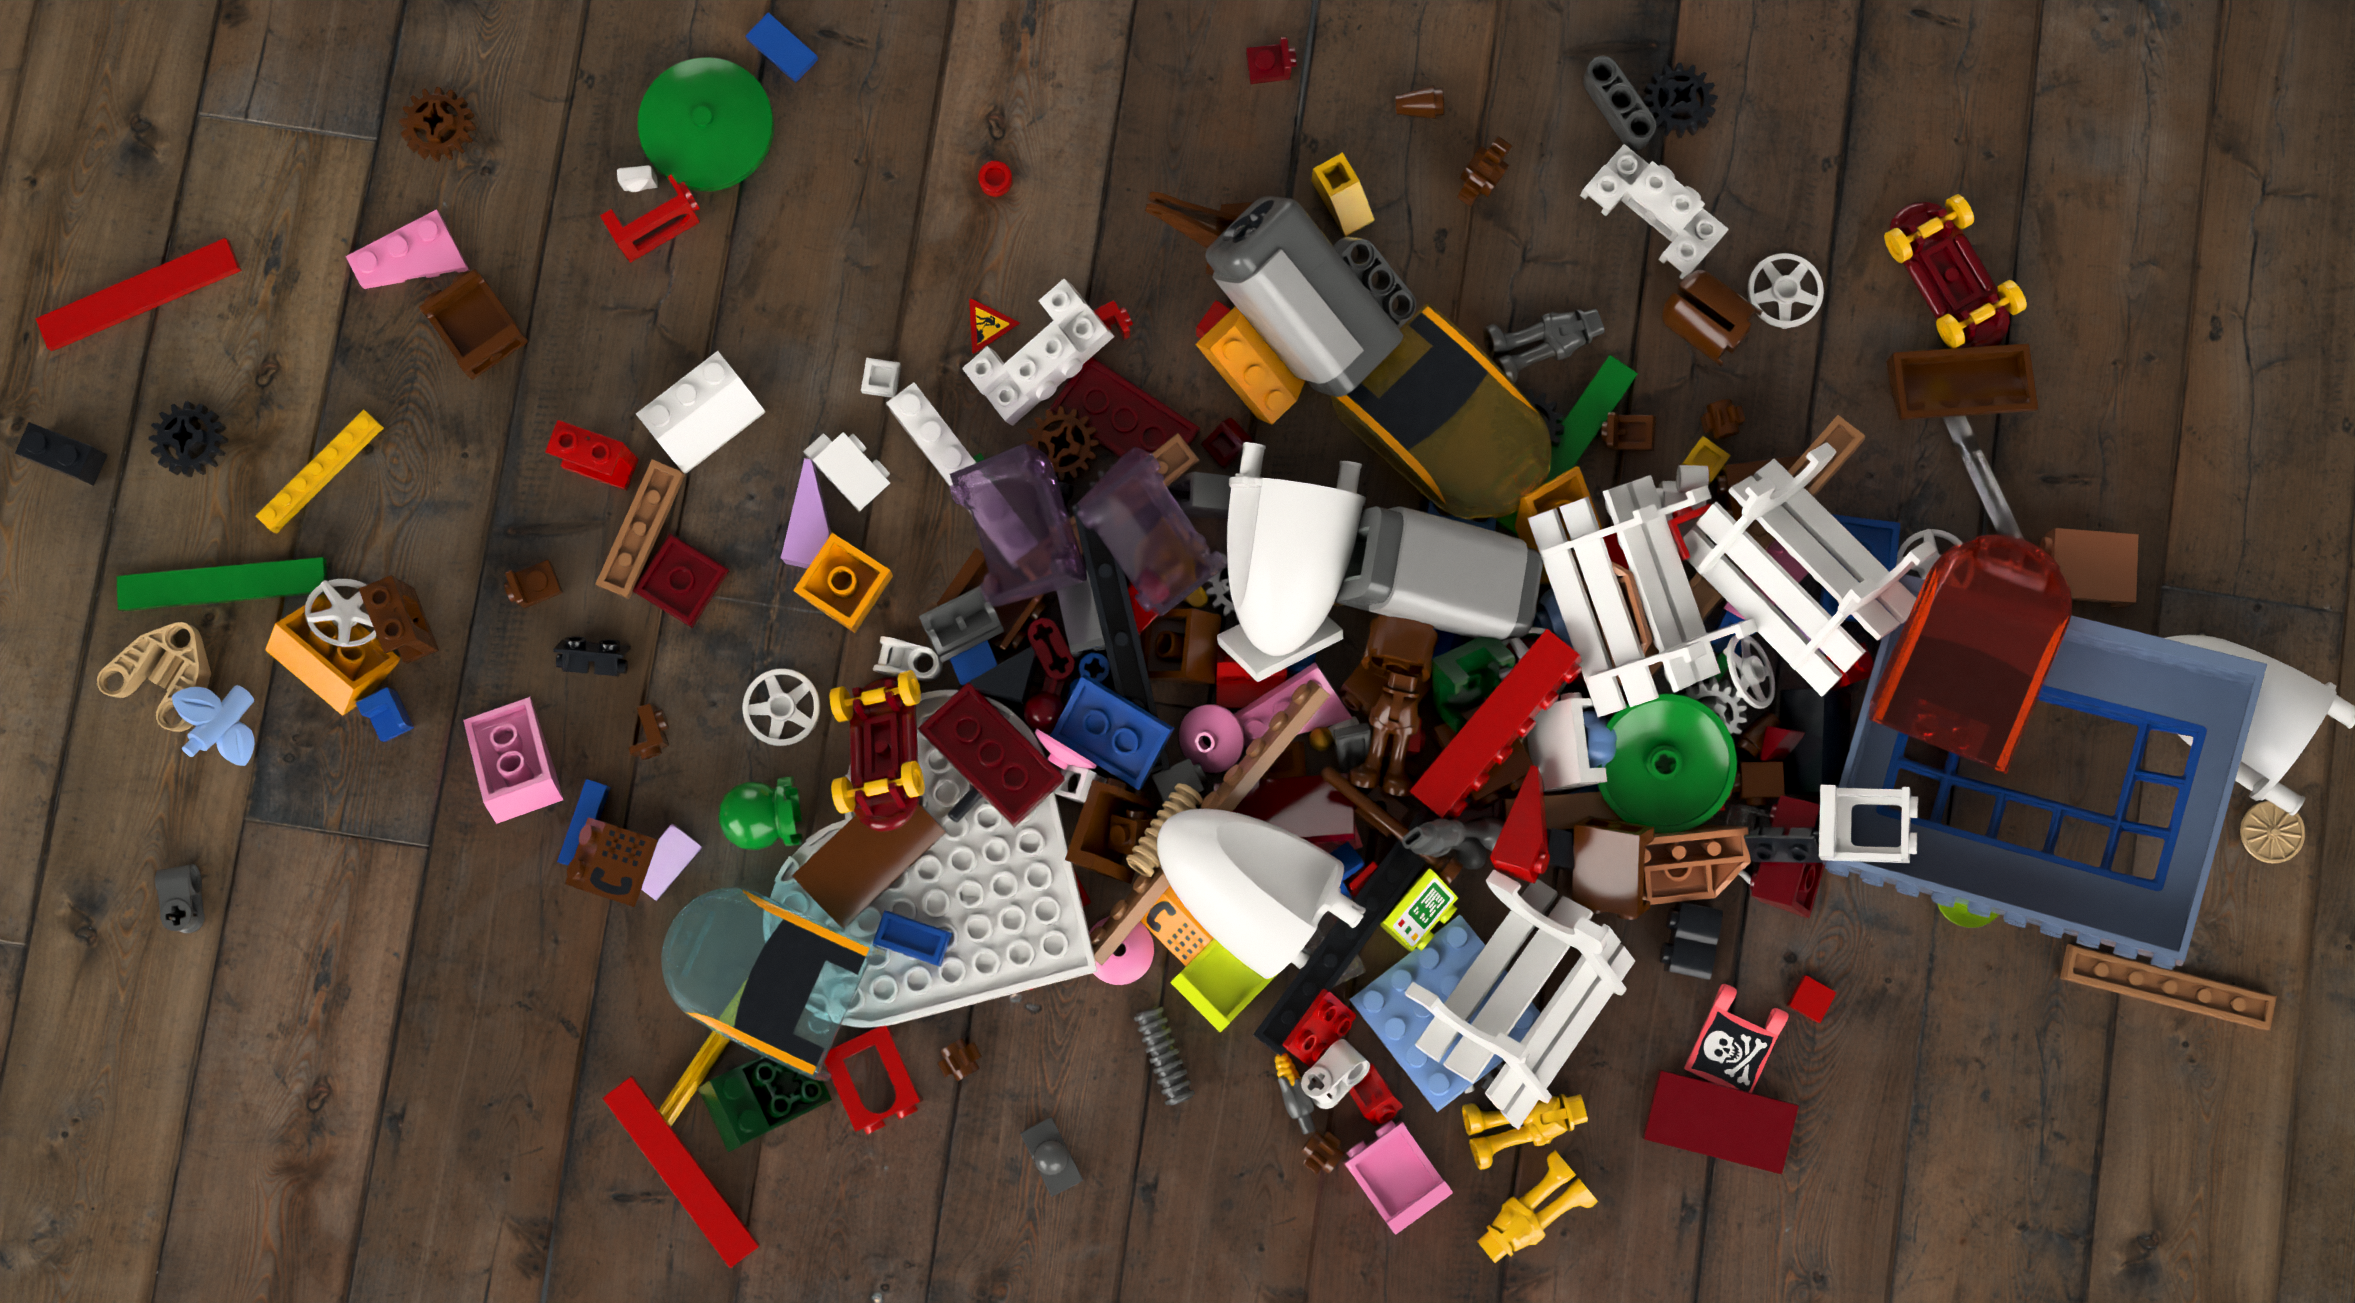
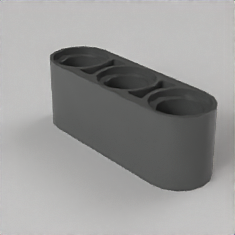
M1608 56L1595 57L1590 62L1583 77L1585 90L1623 144L1632 150L1644 148L1651 140L1656 129V121L1617 63ZM1593 72H1604L1607 75L1608 80H1597L1594 77ZM1612 99H1623L1626 102L1627 107H1616L1613 104ZM1639 125L1643 127L1646 135L1638 136L1634 134L1631 126Z

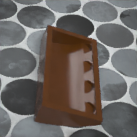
M2029 344L1894 352L1886 361L1892 396L1900 420L2038 410Z
M919 802L910 820L892 831L880 832L870 829L855 815L802 865L792 877L842 929H845L930 849L946 831Z

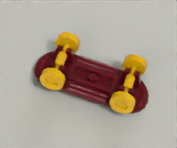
M1956 194L1946 200V209L1929 202H1915L1902 208L1896 213L1890 223L1889 231L1884 235L1885 243L1892 257L1897 262L1903 263L1935 316L1937 330L1942 340L1951 349L1999 345L2008 331L2010 324L2009 313L2016 315L2024 311L2027 307L2026 299L2019 286L2012 280H2007L2000 284L1998 288L1995 286L1992 278L1961 230L1974 223V215L1968 202L1961 195Z
M912 670L900 672L898 677L889 676L874 680L863 688H852V694L855 698L850 697L849 692L844 686L831 689L829 695L830 706L835 719L838 722L850 720L851 782L847 777L836 778L832 781L831 791L834 804L841 814L854 811L864 825L880 832L895 830L909 821L916 811L920 796L924 794L925 790L922 770L918 764L916 704L920 703L921 691L918 679Z

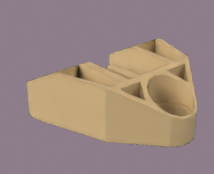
M175 622L140 635L99 672L97 677L99 690L108 696L124 698L135 692L148 678V680L167 691L156 711L158 724L162 728L174 732L188 730L193 726L182 718L178 724L170 725L167 722L166 714L174 707L172 696L176 692L189 687L208 688L211 671L199 631L187 623ZM181 629H187L191 637L190 642L187 646L178 648L175 640L176 634ZM120 672L124 677L123 686L117 691H111L107 681L114 673Z

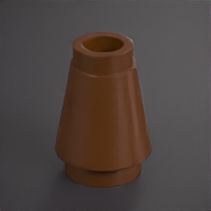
M1432 85L1396 95L1397 115L1436 119L1438 115H1444L1443 88H1435Z
M1764 712L1745 728L1741 734L1735 737L1736 754L1746 762L1761 760L1760 756L1766 727H1780V720L1772 713Z

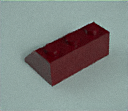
M1780 795L1778 804L1775 803L1770 812L1769 820L1772 824L1771 827H1784L1785 836H1789L1791 828L1815 827L1816 830H1819L1820 804ZM1761 862L1759 870H1755L1751 877V896L1762 903L1810 918L1825 865L1822 862Z

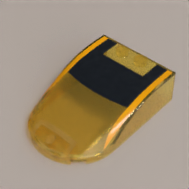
M1427 302L1399 329L1404 335L1400 344L1354 390L1342 397L1330 396L1337 418L1442 510L1454 516L1473 520V517L1493 516L1495 519L1517 511L1521 498L1541 487L1548 476L1552 451L1548 428L1537 409L1504 372L1466 334Z

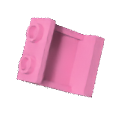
M1390 1120L1375 1131L1378 1137L1366 1145L1362 1140L1346 1152L1349 1158L1344 1161V1164L1389 1228L1396 1235L1453 1192L1416 1143L1402 1121L1395 1124Z

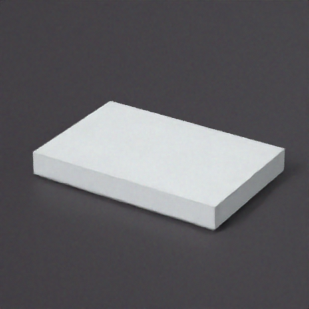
M1326 616L1321 626L1304 645L1282 656H1271L1255 647L1245 635L1240 624L1218 634L1217 641L1218 645L1251 677L1259 682L1342 640L1343 629Z

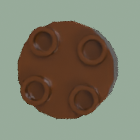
M1379 614L1370 623V636L1363 652L1361 663L1367 670L1370 668V665L1375 667L1374 674L1381 678L1389 680L1390 671L1396 670L1421 677L1422 682H1425L1431 676L1432 656L1439 641L1438 633L1433 630L1434 626L1430 624Z

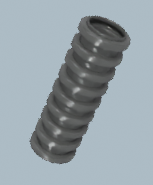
M1157 1006L1136 1014L1134 1021L1139 1022L1138 1032H1142L1144 1035L1141 1040L1143 1043H1147L1148 1047L1145 1048V1051L1151 1054L1152 1058L1149 1059V1062L1155 1065L1153 1072L1154 1074L1158 1073L1159 1079H1157V1083L1163 1086L1161 1094H1166L1167 1100L1164 1101L1165 1105L1172 1106L1193 1098L1195 1092L1190 1090L1188 1086L1191 1084L1190 1079L1186 1080L1185 1078L1187 1070L1181 1067V1064L1184 1062L1183 1059H1178L1177 1054L1180 1051L1178 1048H1174L1175 1038H1171L1169 1035L1172 1030L1170 1027H1166L1165 1023L1168 1022L1167 1017L1163 1018L1161 1013L1164 1009Z

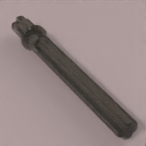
M1965 416L1943 417L1954 441L1951 445L1952 447H1957L2020 581L2027 583L2038 578L2040 571L1975 438L1978 434H1973Z

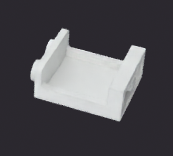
M1580 692L1562 694L1561 701L1557 699L1547 711L1541 709L1533 719L1536 721L1535 726L1527 735L1530 759L1540 771L1544 792H1561L1607 782L1606 768H1590L1583 709L1594 705L1591 698H1582V693Z

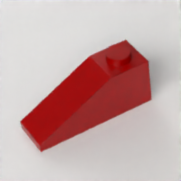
M1531 765L1490 855V859L1496 871L1535 884L1539 873L1544 874L1550 855L1548 854L1543 779L1538 767Z

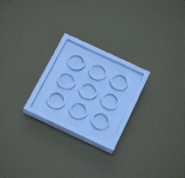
M1461 915L1436 932L1435 936L1422 951L1418 948L1414 949L1350 999L1355 1009L1436 1112L1440 1111L1473 1085V1083L1443 1065L1463 1035L1459 1033L1439 1063L1418 1049L1415 1043L1435 1015L1423 1005L1407 997L1405 992L1411 983L1414 982L1439 996L1443 1004L1446 1002L1486 946ZM1506 970L1503 971L1467 1023L1470 1025L1473 1023L1508 972ZM1532 1002L1508 1034L1509 1037L1519 1043L1541 1014ZM1494 1054L1474 1083L1498 1066L1504 1059Z

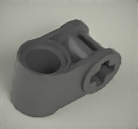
M188 864L157 870L155 886L159 898L160 919L164 927L171 931H180L182 933L198 931L205 920L201 893L202 879L198 867L195 864ZM186 911V917L181 918L179 921V916L185 915Z

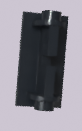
M569 636L565 640L562 639L554 648V652L562 653L557 654L556 667L562 668L563 672L588 673L589 661L595 662L594 674L619 677L620 673H627L628 661L622 660V658L629 652L631 646L620 645V641L605 639L595 643L586 642L584 637Z
M1758 826L1756 830L1752 829L1750 831V835H1744L1753 862H1822L1817 846L1819 845V830H1816L1815 827L1791 828L1789 836H1785L1784 827Z

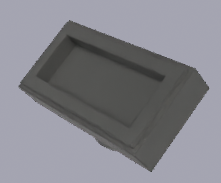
M1368 723L1333 730L1340 774L1349 773L1353 767L1361 765L1366 759L1371 745V733Z
M1052 1117L1020 1133L1051 1197L1083 1181Z

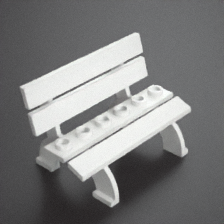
M1827 442L1807 454L1806 457L1811 462L1795 478L1776 459H1773L1758 470L1753 477L1750 476L1732 486L1728 492L1743 507L1742 517L1738 521L1718 502L1712 504L1696 524L1717 544L1716 546L1696 526L1691 528L1683 538L1691 556L1687 559L1689 563L1746 620L1755 619L1758 628L1757 632L1821 697L1839 681L1843 674L1818 648L1844 673L1848 671L1866 651L1840 624L1851 614L1877 641L1895 630L1900 624H1903L1917 613L1922 605L1898 580L1915 564L1919 565L1937 552V549L1927 540L1911 550L1889 572L1804 488L1837 452ZM1756 519L1839 603L1838 612L1833 617L1746 531V528L1753 520ZM1724 553H1726L1764 591V593L1811 639V641H1809L1740 572V570L1724 555Z
M1651 475L1603 491L1606 500V510L1612 517L1614 525L1602 530L1599 528L1589 497L1560 507L1571 541L1567 540L1556 508L1528 518L1573 649L1581 656L1582 662L1579 666L1582 667L1581 671L1597 717L1627 708L1616 679L1617 675L1620 677L1629 706L1639 705L1659 698L1648 665L1663 662L1665 677L1670 682L1673 692H1676L1698 681L1721 673L1710 641L1736 633L1737 639H1741L1758 631L1755 619L1751 618L1709 633L1706 632L1665 515L1711 499L1707 485L1686 492L1688 499L1662 508ZM1616 532L1617 541L1624 551L1629 571L1633 572L1644 614L1647 616L1653 633V643L1659 650L1658 654L1645 657L1603 539L1604 536ZM1573 547L1578 558L1582 573L1584 575L1588 590L1590 592L1594 607L1596 609L1600 624L1602 626L1606 641L1608 643L1611 655L1613 657L1616 666L1615 668L1612 667V664L1610 662L1606 647L1604 645L1600 630L1598 628L1594 613L1592 611L1588 596L1586 594L1582 579L1580 577L1576 562L1574 560L1571 551V548Z
M1493 870L1486 879V882L1492 892L1511 909L1509 914L1444 1004L1439 996L1414 982L1408 987L1405 995L1423 1005L1435 1015L1415 1043L1418 1049L1439 1063L1459 1033L1463 1035L1443 1063L1447 1069L1474 1084L1494 1054L1505 1060L1506 1064L1485 1094L1501 1110L1500 1112L1509 1123L1519 1129L1538 1100L1548 1103L1552 1098L1547 1087L1611 995L1615 993L1622 996L1627 990L1621 981L1635 960L1625 946L1620 944L1621 941L1610 926L1603 924L1601 927L1589 920L1593 915L1591 910L1562 896L1549 916L1546 917L1544 914L1557 897V891L1537 879L1535 884H1529L1520 897L1517 893L1521 887L1520 883ZM1535 926L1539 928L1471 1025L1467 1023ZM1570 946L1578 949L1582 954L1522 1041L1519 1043L1509 1037L1510 1031Z

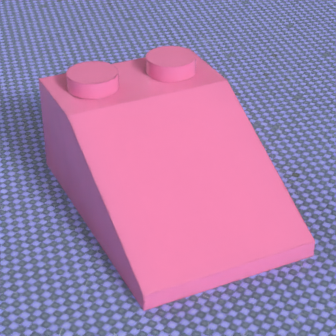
M530 697L463 720L483 803L496 824L563 800L556 770Z

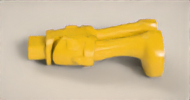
M1559 1094V1096H1552L1548 1103L1538 1100L1523 1122V1126L1519 1129L1516 1128L1491 1136L1470 1139L1469 1144L1477 1167L1480 1170L1489 1168L1493 1162V1155L1504 1148L1527 1142H1533L1535 1146L1550 1144L1553 1138L1566 1131L1574 1130V1125L1588 1122L1582 1096L1578 1094L1566 1098L1565 1094ZM1475 1103L1462 1105L1464 1125L1469 1136L1481 1133L1492 1127L1510 1123L1500 1112L1501 1110L1487 1112L1481 1111Z
M1556 1150L1547 1157L1549 1170L1543 1180L1520 1199L1513 1196L1503 1203L1501 1212L1491 1224L1493 1228L1488 1225L1486 1228L1489 1231L1477 1240L1494 1263L1507 1253L1511 1257L1515 1251L1528 1245H1536L1546 1235L1543 1230L1569 1209L1577 1206L1591 1208L1598 1202L1582 1181L1577 1178L1556 1200L1538 1213L1534 1212V1209L1551 1193L1576 1176Z

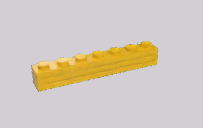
M363 409L256 517L270 531L277 534L384 427Z

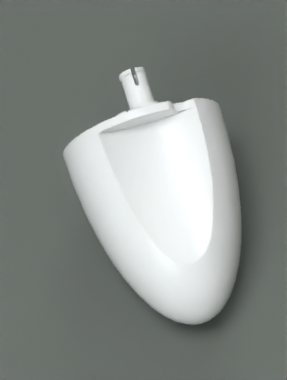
M1243 442L1240 472L1236 473L1235 477H1230L1229 479L1231 493L1227 526V563L1230 592L1239 623L1251 643L1265 654L1282 656L1297 650L1312 637L1331 610L1341 588L1355 545L1362 507L1365 506L1366 497L1357 494L1362 464L1351 461H1339L1340 467L1336 488L1263 478L1260 475L1266 446Z
M2179 635L2165 638L2267 664L2235 781L2251 790L2252 792L2249 797L2255 801L2266 799L2289 813L2290 816H2294L2306 798L2279 783L2280 779L2305 749L2326 714L2350 729L2355 725V706L2336 695L2335 689L2337 686L2333 683L2328 682L2324 685L2289 665L2239 644L2204 635ZM2179 735L2187 744L2192 746L2193 737Z
M1190 809L1169 817L1163 823L1158 833L1157 852L1159 861L1169 884L1178 898L1215 940L1265 979L1272 978L1280 973L1290 962L1299 969L1307 963L1312 950L1306 948L1305 945L1317 930L1320 919L1327 911L1349 924L1352 928L1358 925L1366 911L1364 907L1359 906L1340 893L1341 888L1339 887L1344 874V865L1340 860L1307 840L1260 819L1225 810Z

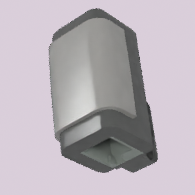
M1264 196L1257 199L1206 251V260L1214 270L1212 278L1296 378L1306 380L1312 389L1317 392L1342 397L1354 390L1400 344L1404 335L1399 329L1413 316L1416 310L1414 295L1370 241L1344 237L1332 245L1302 206L1291 198ZM1356 246L1358 255L1353 261L1351 259V251ZM1377 272L1378 282L1373 287L1371 279L1373 274ZM1397 297L1398 307L1393 312L1392 302Z
M1375 506L1362 510L1351 559L1335 603L1389 617L1419 621L1430 624L1437 630L1475 639L1480 636L1498 638L1499 640L1520 638L1529 633L1534 623L1543 560L1537 550L1528 548L1524 540L1405 507L1398 506L1385 509Z

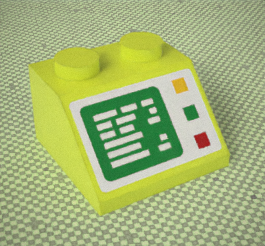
M1429 868L1411 885L1388 912L1379 926L1409 952H1412L1416 947L1422 951L1435 936L1431 929L1437 922L1440 921L1445 924L1458 908L1453 904L1458 897Z

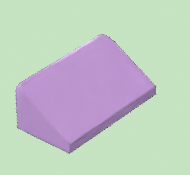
M671 824L658 839L641 890L657 901L702 849V846L677 825Z

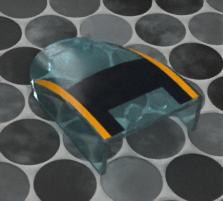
M731 887L707 892L692 900L678 913L666 934L661 962L667 990L673 1001L686 1015L722 1036L813 1080L829 1081L832 1074L821 1070L872 955L877 954L885 957L887 950L764 894L749 889Z

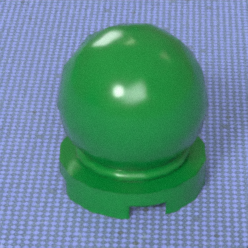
M794 776L778 778L777 786L774 788L764 782H746L733 787L726 793L719 806L718 821L725 837L739 848L759 850L772 846L779 838L783 839L786 847L801 845L803 835L802 833L796 834L795 822L802 821L799 793L797 787L791 788L794 783Z

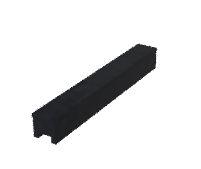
M1105 498L1072 506L1116 693L1158 718L1107 500ZM1165 747L1151 773L1170 770Z

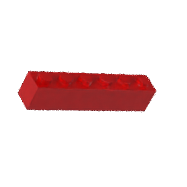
M1546 629L1410 789V792L1441 819L1448 820L1450 817L1456 819L1466 808L1468 803L1464 800L1473 790L1479 792L1488 782L1490 775L1487 773L1495 763L1501 765L1511 755L1513 748L1510 746L1517 737L1521 736L1524 738L1536 724V721L1533 719L1541 709L1547 711L1559 697L1556 691L1564 682L1570 684L1582 670V667L1579 666L1582 662L1580 654L1549 629Z

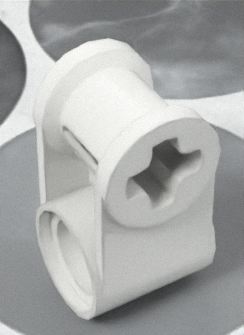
M881 636V653L878 664L874 665L873 671L898 677L900 672L912 670L917 679L924 682H931L940 676L943 670V663L932 649L900 639ZM924 656L932 657L934 660L933 667L928 672H919L917 670L918 661Z
M1338 1040L1305 1072L1301 1081L1302 1089L1319 1108H1333L1353 1086L1363 1080L1370 1069V1063L1346 1040ZM1328 1093L1332 1095L1331 1098L1327 1096Z

